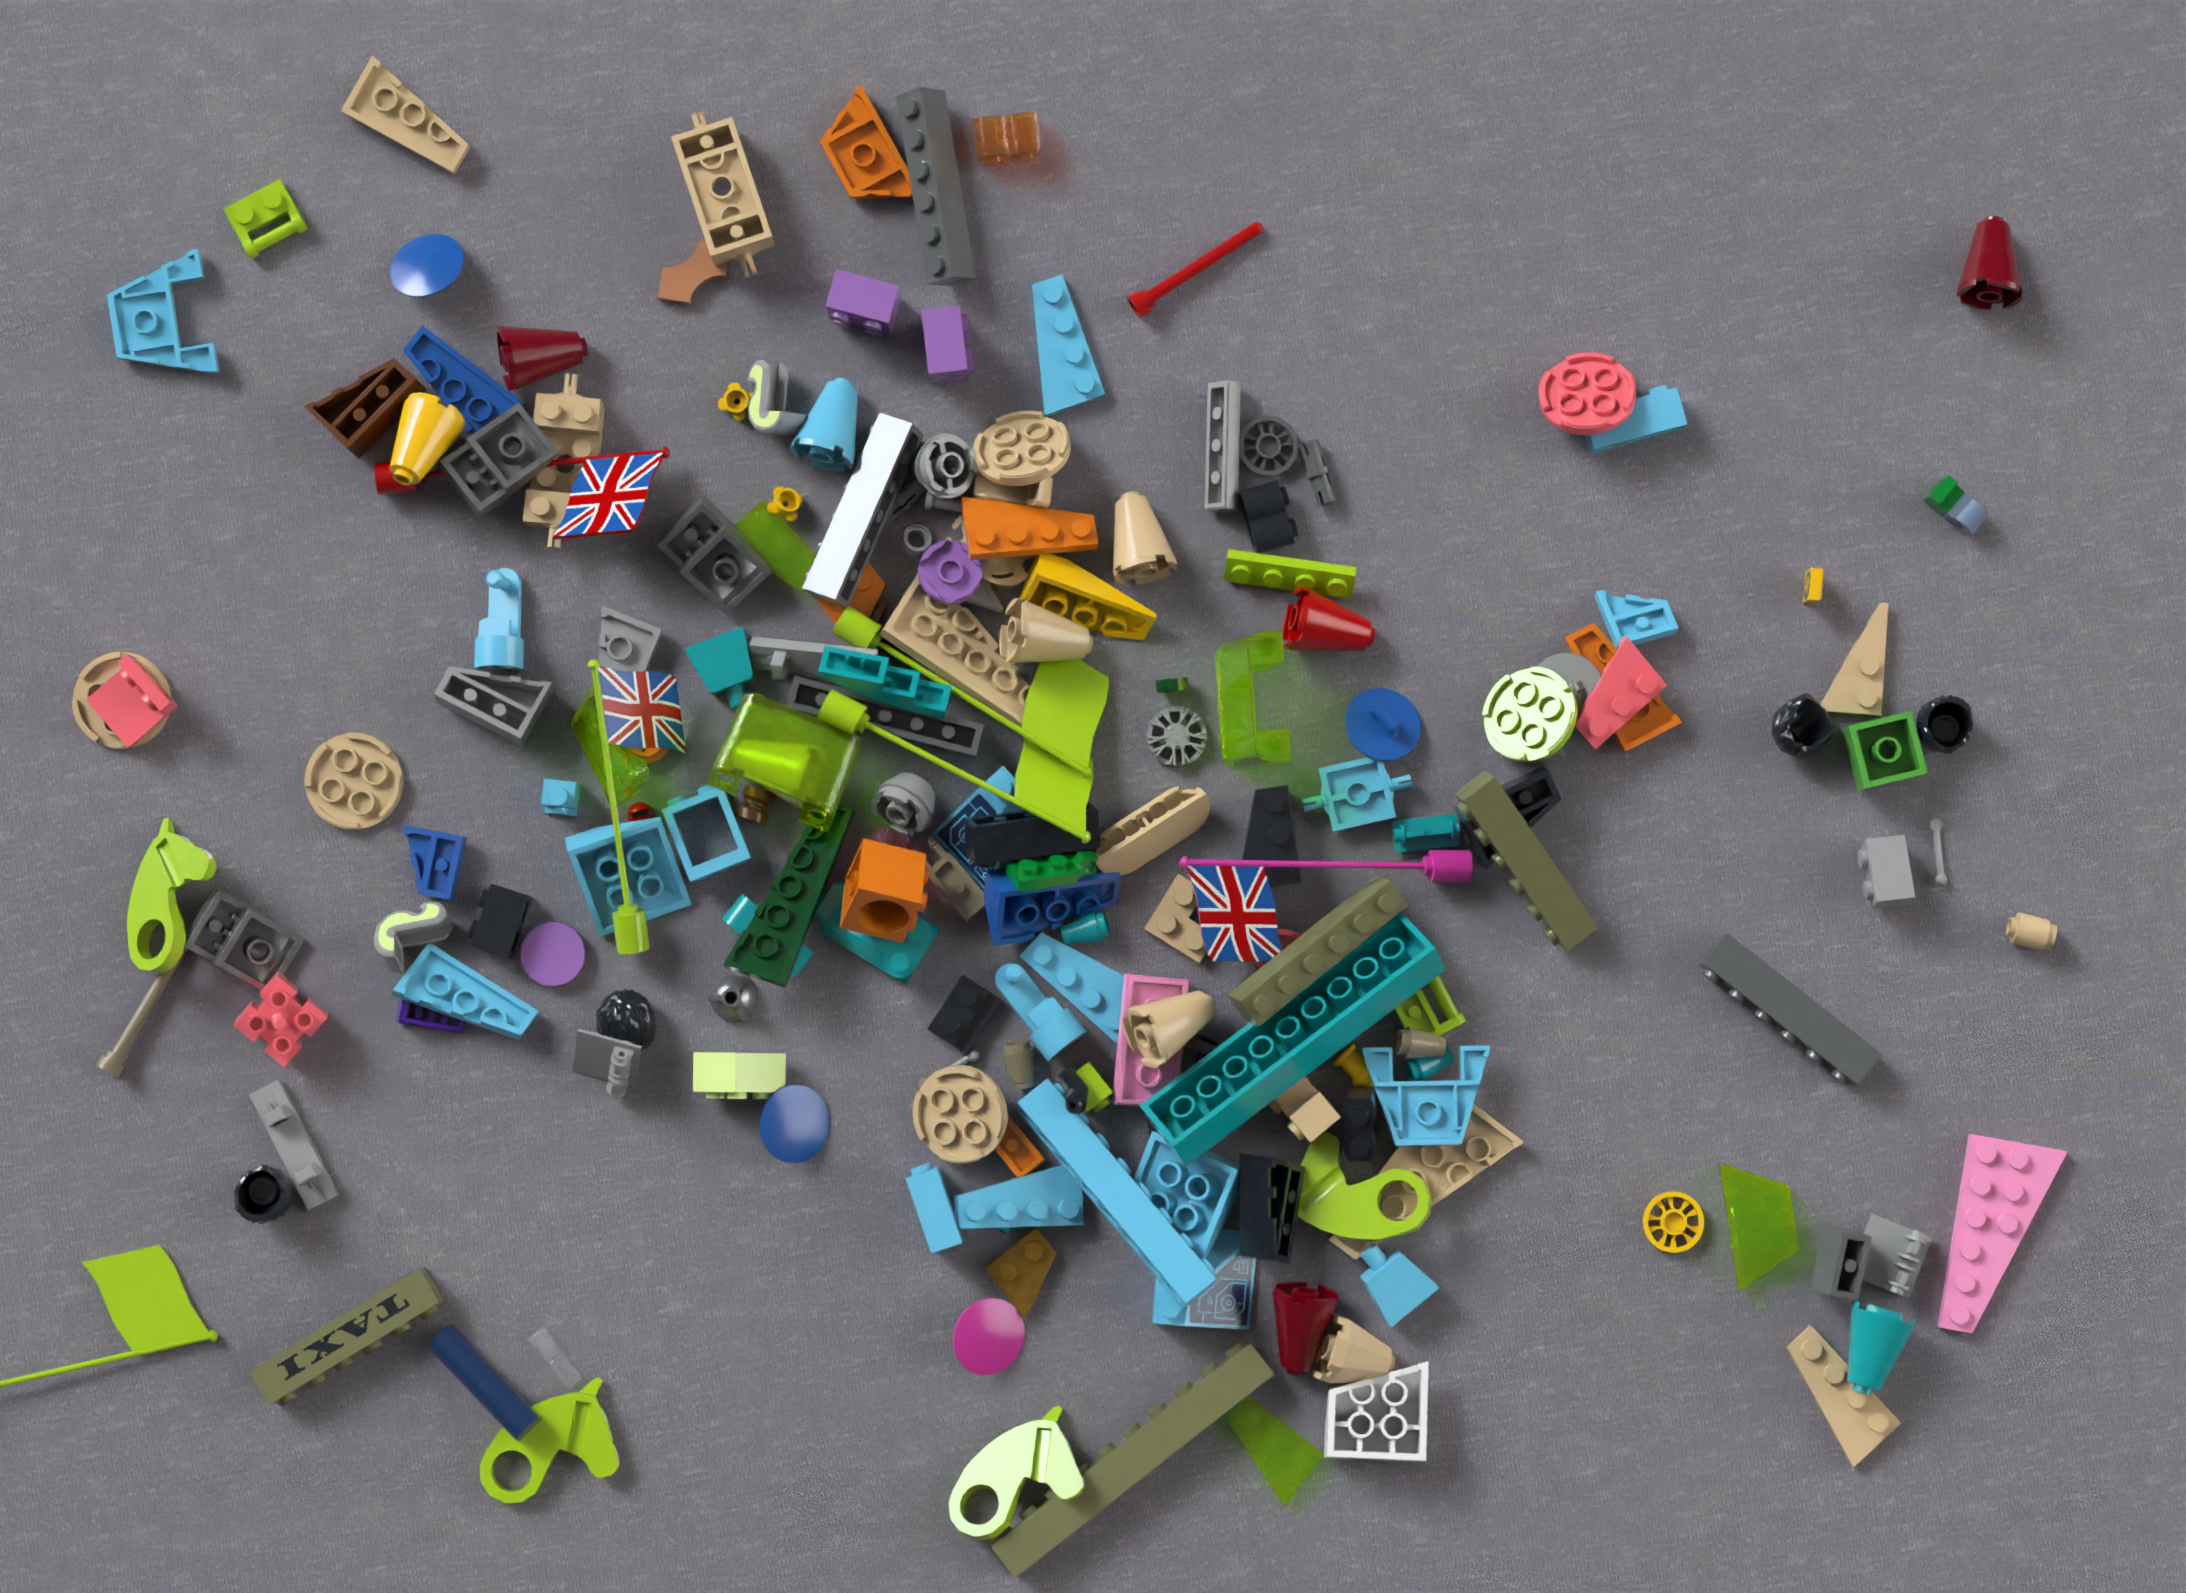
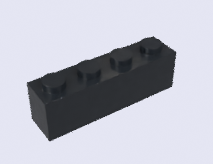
M1089 801L1086 806V832L1090 833L1091 839L1087 843H1081V838L1026 810L964 818L966 856L978 867H993L996 865V862L1001 861L1015 863L1026 860L1029 857L1049 858L1052 855H1059V853L1070 852L1077 854L1079 851H1090V849L1100 848L1099 812Z

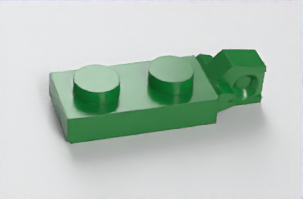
M1079 851L1076 855H1052L1049 858L1026 859L1006 864L1005 874L1019 892L1078 883V878L1097 873L1096 861H1098V857L1094 851Z

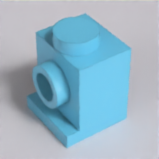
M544 778L541 805L545 806L544 813L577 817L581 784L572 781Z

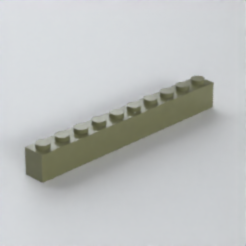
M1241 1341L1234 1344L1225 1352L1228 1358L1219 1365L1213 1361L1200 1371L1202 1378L1193 1385L1189 1381L1183 1384L1174 1392L1177 1398L1168 1405L1162 1401L1148 1412L1151 1418L1141 1426L1138 1422H1135L1122 1433L1125 1438L1114 1446L1110 1442L1096 1453L1099 1459L1088 1466L1085 1462L1078 1468L1083 1477L1084 1487L1078 1497L1064 1501L1051 1488L1044 1494L1047 1500L1038 1507L1034 1503L1029 1505L1018 1515L1021 1518L1019 1522L1012 1527L1009 1525L1007 1529L995 1538V1541L991 1543V1548L1014 1578L1028 1569L1274 1375V1372L1250 1341L1245 1344Z

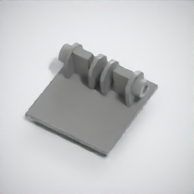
M578 1029L572 1071L609 1081L606 1088L607 1094L612 1099H619L625 1095L627 1087L634 1089L636 1087L642 1046L632 1044L629 1041H621L603 1036L597 1032Z
M1871 1213L1863 1233L1872 1236L1863 1281L1909 1299L1932 1238Z

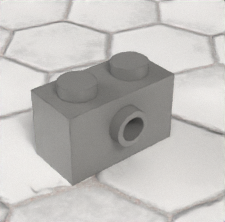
M1905 834L1866 839L1861 849L1857 852L1860 869H1865L1866 881H1863L1865 900H1870L1871 909L1910 905L1916 896Z

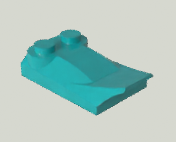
M835 881L815 913L821 924L823 935L907 985L940 929L918 916L914 931H908L903 943L840 928L844 882Z

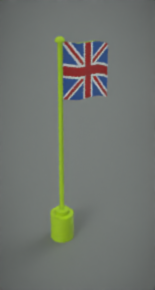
M592 659L589 661L588 667H591L624 900V904L618 906V911L612 913L617 952L619 954H635L650 949L645 909L638 908L636 903H630L609 744L634 749L668 748L686 753L676 677L657 671H619L602 667L598 660Z

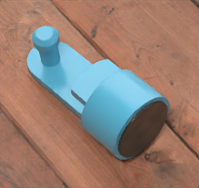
M501 568L490 571L486 576V583L489 586L488 618L479 621V636L475 638L474 670L490 672L493 675H513L523 672L524 639L520 638L522 582L517 572L509 568Z
M1008 963L998 969L994 978L996 988L1031 1031L1032 1035L1029 1038L1048 1062H1053L1060 1058L1085 1037L1087 1031L1069 1008L1062 1009L1054 997L1046 998L1020 965Z

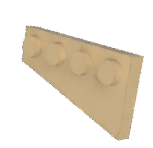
M1809 1325L1786 1347L1803 1380L1813 1394L1820 1411L1824 1414L1837 1442L1841 1445L1848 1462L1854 1468L1901 1422L1873 1392L1869 1396L1852 1390L1853 1384L1847 1382L1848 1365L1812 1326Z

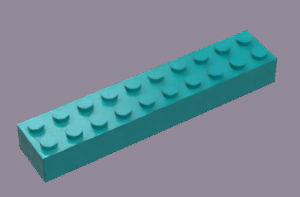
M1400 912L1259 1027L1251 1023L1247 1024L1141 1104L1140 1107L1154 1129L1183 1164L1188 1166L1436 978L1446 968L1436 948Z

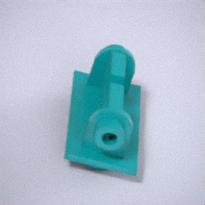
M1456 814L1392 820L1395 853L1460 846V826L1457 823Z

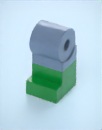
M1948 474L1938 482L1923 501L1951 525H1954L1966 535L1973 536L1989 517V514L1977 501L1966 494L1957 485L1958 482Z

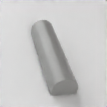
M1234 380L1208 383L1205 511L1232 513L1238 511L1241 382Z

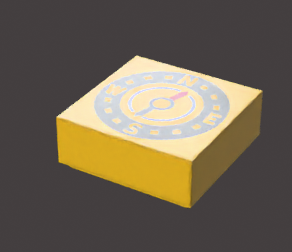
M1811 567L1806 571L1803 603L1815 604L1822 599L1824 576L1822 568Z

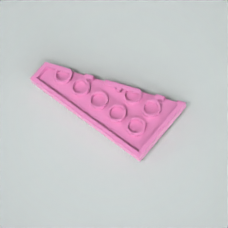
M1974 1134L1968 1135L1937 1327L1973 1333L2068 1151Z

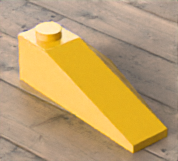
M1051 553L1038 554L1019 596V599H1024L1086 627L1089 631L1102 632L1107 637L1144 640L1157 618L1155 612L1077 564Z

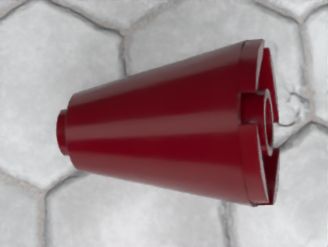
M1988 216L1976 226L1957 287V297L1960 296L1962 304L1972 308L1992 310V304L2003 303L2002 309L2017 305L2022 300L2023 293L2010 226L2001 217Z
M512 326L497 327L499 331L497 332L500 366L503 365L504 371L508 372V375H503L508 391L517 390L583 363V357L588 356L585 337L580 338L577 331Z
M1301 1281L1279 1282L1274 1287L1273 1302L1280 1366L1286 1369V1373L1303 1376L1306 1371L1313 1369L1338 1303V1293L1335 1290L1319 1284L1317 1290L1307 1288V1282Z

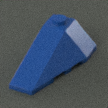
M1006 868L986 871L984 903L991 941L994 946L1028 941L1035 938L1033 933L1048 927L1054 930L1061 927V922L1076 915L1083 917L1093 911L1097 912L1118 903L1122 877L1119 872L1103 873L1102 871H1097L1096 874L1078 878V883L1019 892L1005 874Z

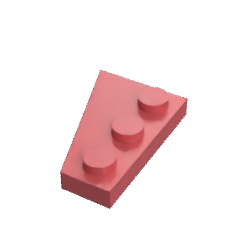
M1627 636L1622 637L1618 644L1619 648L1612 660L1608 661L1602 671L1604 673L1598 684L1590 692L1577 714L1574 728L1594 750L1667 686Z

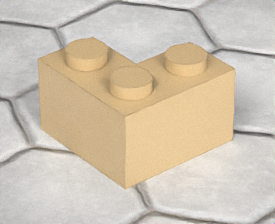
M1306 1077L1302 1078L1268 1104L1276 1115L1281 1112L1284 1113L1290 1121L1286 1127L1299 1141L1304 1138L1311 1143L1340 1118L1339 1114L1325 1097L1314 1088Z

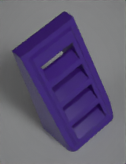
M403 999L399 1000L396 1022L463 1034L465 1021L455 1018L454 1024L450 1025L447 1024L449 1016L442 1014L440 1023L434 1022L436 1011L431 1009L428 1011L427 1020L421 1019L423 1007L417 1004L414 1017H408L410 1002Z

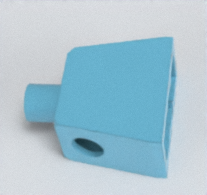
M1372 1244L1360 1255L1370 1267L1360 1278L1382 1318L1391 1328L1439 1289L1438 1285L1396 1248L1385 1255L1376 1244Z

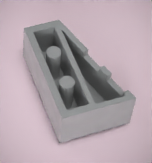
M449 666L434 692V697L437 704L523 747L554 691L552 682H537L521 679V677L493 675L490 672Z

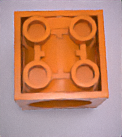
M863 838L845 877L840 928L903 943L908 931L913 932L915 929L918 911L923 912L926 906L927 893L923 892V887L926 886L929 877V868H925L926 854Z

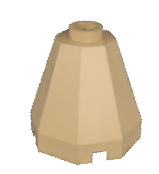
M1333 1314L1331 1318L1332 1323L1328 1326L1315 1363H1318V1370L1312 1369L1313 1377L1328 1383H1348L1384 1376L1393 1371L1395 1356H1392V1349L1351 1320Z

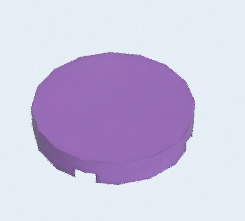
M942 540L931 545L922 555L918 568L919 583L925 594L934 601L946 605L960 604L970 599L979 589L983 577L981 560H969L966 543Z
M548 922L536 926L527 934L522 943L520 957L523 969L531 979L541 985L557 987L568 984L579 976L583 969L587 952L583 939L575 929L564 923Z

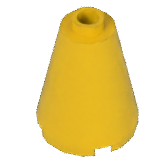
M422 392L412 393L403 403L389 468L394 480L402 485L418 484L462 434L465 427V419L457 408L450 403L447 408L438 403L440 398Z

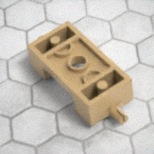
M698 112L702 123L700 125L697 115L694 113L691 115L695 129L671 136L711 259L714 266L731 260H740L744 277H751L747 265L750 267L752 276H755L758 272L756 271L752 256L759 251L774 247L775 243L733 117L707 124L704 112ZM721 180L731 184L730 192L724 196H719L713 192L714 185Z
M565 374L563 393H536L533 421L558 451V455L554 459H560L564 456L572 458L598 456L601 450L605 404L601 399L586 398L576 394L579 375L572 374L571 379L570 374ZM584 463L575 464L573 470L569 473L559 472L557 466L545 467L531 479L530 489H526L523 522L530 527L549 528L548 548L555 547L556 549H561V539H555L554 543L552 536L558 530L565 516L573 484Z

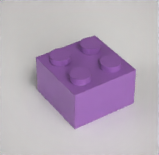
M836 269L826 303L828 316L830 319H834L833 324L843 328L851 329L852 325L864 327V332L873 336L883 337V333L891 335L901 301L899 286Z
M960 305L921 310L930 384L968 381V371H974L971 346H965L964 340L970 339L968 314H961Z

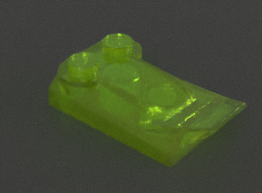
M592 685L583 703L570 721V725L610 803L594 685ZM609 744L617 806L639 794L647 782L649 768L646 761L642 757L639 758L637 755L631 754L628 747Z

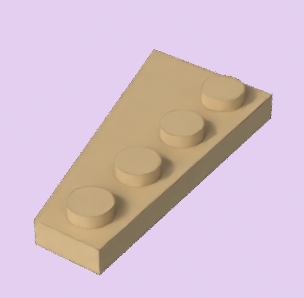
M372 55L342 107L341 112L455 175L470 149L469 144L434 114Z

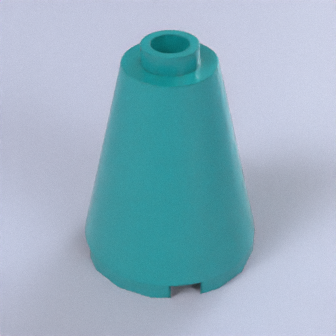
M1853 1301L1851 1307L1847 1382L1853 1384V1391L1871 1396L1873 1390L1880 1391L1913 1333L1917 1320L1911 1318L1908 1324L1903 1322L1904 1315L1870 1304H1867L1866 1310L1859 1309L1860 1302Z

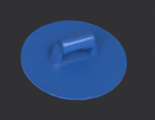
M429 234L418 237L402 247L394 257L390 268L391 281L399 292L410 297H427L437 294L448 288L460 275L464 265L463 250L456 240L446 235Z
M1374 688L1360 693L1352 700L1345 714V729L1349 740L1358 751L1375 760L1392 761L1404 757L1412 751L1420 737L1421 723L1417 710L1406 697L1390 689Z
M788 1085L775 1091L764 1104L759 1122L761 1139L766 1149L775 1158L787 1163H800L815 1156L825 1144L830 1127L829 1112L824 1100L813 1089L803 1085Z

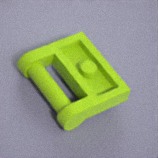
M281 179L224 208L229 221L251 260L260 256V251L298 231L301 234L308 230ZM289 214L290 221L252 241L250 234Z
M1439 975L1428 984L1447 1018L1445 1022L1439 1024L1421 989L1394 1009L1405 1030L1407 1027H1411L1438 1036L1466 1022L1464 1015L1458 1013Z

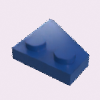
M404 825L403 831L404 835L408 837L412 853L409 855L412 867L416 871L415 880L419 894L454 901L467 837Z

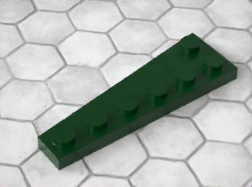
M823 798L803 831L800 841L789 854L788 861L781 873L775 877L764 901L760 902L755 910V915L747 929L743 930L724 962L726 969L786 988L854 817L855 809L853 807Z

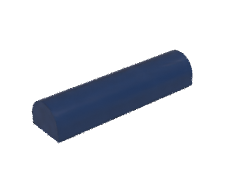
M454 1325L444 1328L430 1342L428 1348L517 1442L542 1419Z

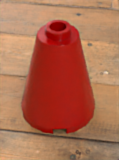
M1299 586L1294 591L1292 596L1298 598L1295 605L1289 604L1286 610L1282 639L1288 640V643L1284 644L1283 648L1291 651L1362 652L1366 646L1370 647L1375 637V628L1371 627L1370 620L1309 588Z

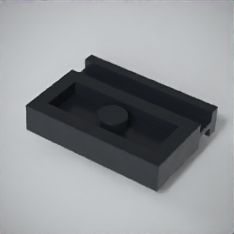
M962 974L927 1029L967 1055L1002 1000Z

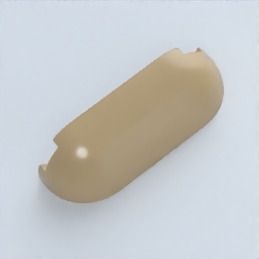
M1177 786L1165 791L1110 826L1100 835L1102 841L1100 842V848H1097L1095 853L1098 857L1096 864L1103 873L1119 872L1121 875L1131 873L1196 832L1209 815L1210 800L1207 794L1198 787H1196V790H1181Z

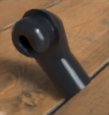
M1070 1065L1058 1076L1068 1087L1065 1101L1066 1110L1071 1114H1080L1086 1108L1089 1089Z

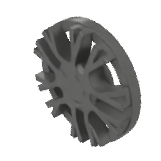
M1262 416L1252 420L1244 427L1239 437V456L1245 467L1257 475L1276 476L1285 472L1294 463L1298 454L1299 444L1294 429L1289 423L1275 416ZM1263 422H1268L1269 433H1264ZM1275 423L1285 428L1278 436L1273 434L1272 431ZM1254 425L1260 431V436L1257 438L1248 433ZM1290 434L1292 439L1281 444L1280 439ZM1244 439L1256 442L1255 446L1243 444ZM1284 446L1293 447L1292 456L1284 455L1281 452V448ZM1254 450L1256 456L1248 461L1244 451ZM1279 455L1286 464L1281 466L1275 457ZM1258 457L1264 459L1259 469L1254 466ZM1271 460L1274 462L1276 470L1266 471V461Z

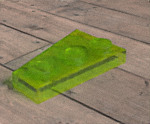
M763 499L737 522L735 527L764 559L772 570V575L806 593L803 589L805 574L812 567L816 556L778 514L772 515L767 509L768 503Z

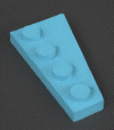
M1061 274L1032 284L1044 416L1047 417L1104 397L1103 386L1063 275Z
M430 942L395 986L391 995L516 1040L522 1038L539 1012Z

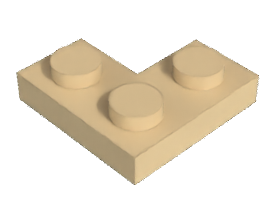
M1179 874L1176 876L1144 930L1200 963L1206 953V948L1201 936L1200 925L1189 919L1197 906V899L1191 881Z

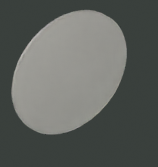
M1574 653L1552 655L1537 666L1555 672L1569 684L1576 697L1577 714L1590 692L1595 689L1602 677L1600 671L1590 660Z

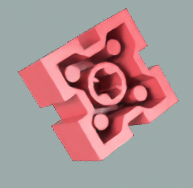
M277 971L260 991V996L264 1000L259 1006L251 1001L235 1019L233 1026L253 1042L260 1036L267 1042L264 1051L285 1067L302 1048V1041L299 1040V1037L303 1033L311 1037L328 1018V1012L309 996L303 1002L295 996L298 987Z

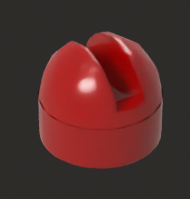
M636 802L628 809L627 817L629 822L654 818V811L649 804ZM647 809L648 815L633 819L632 813Z

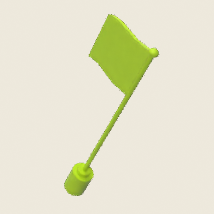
M850 606L840 616L832 634L853 647L870 649L880 647L934 682L951 685L952 693L1083 773V778H1090L1092 776L1093 770L1091 767L1088 768L1092 741L1106 704L1109 688V678L1081 660L1040 662L1026 697L1022 725L1019 727L882 642L883 637L879 635L882 629L880 624Z
M832 689L823 702L818 719L851 736H854L857 731L862 733L867 728L1081 838V843L1090 841L1091 835L1088 831L1086 832V806L1094 777L1092 759L1089 760L1088 768H1092L1093 774L1090 778H1083V773L1023 737V749L1015 774V797L869 723L870 715L866 714L868 707Z
M160 1245L89 1260L81 1263L88 1269L96 1281L113 1323L132 1351L1 1380L0 1387L211 1340L213 1343L217 1340L218 1335L216 1331L207 1329L195 1311L176 1266Z

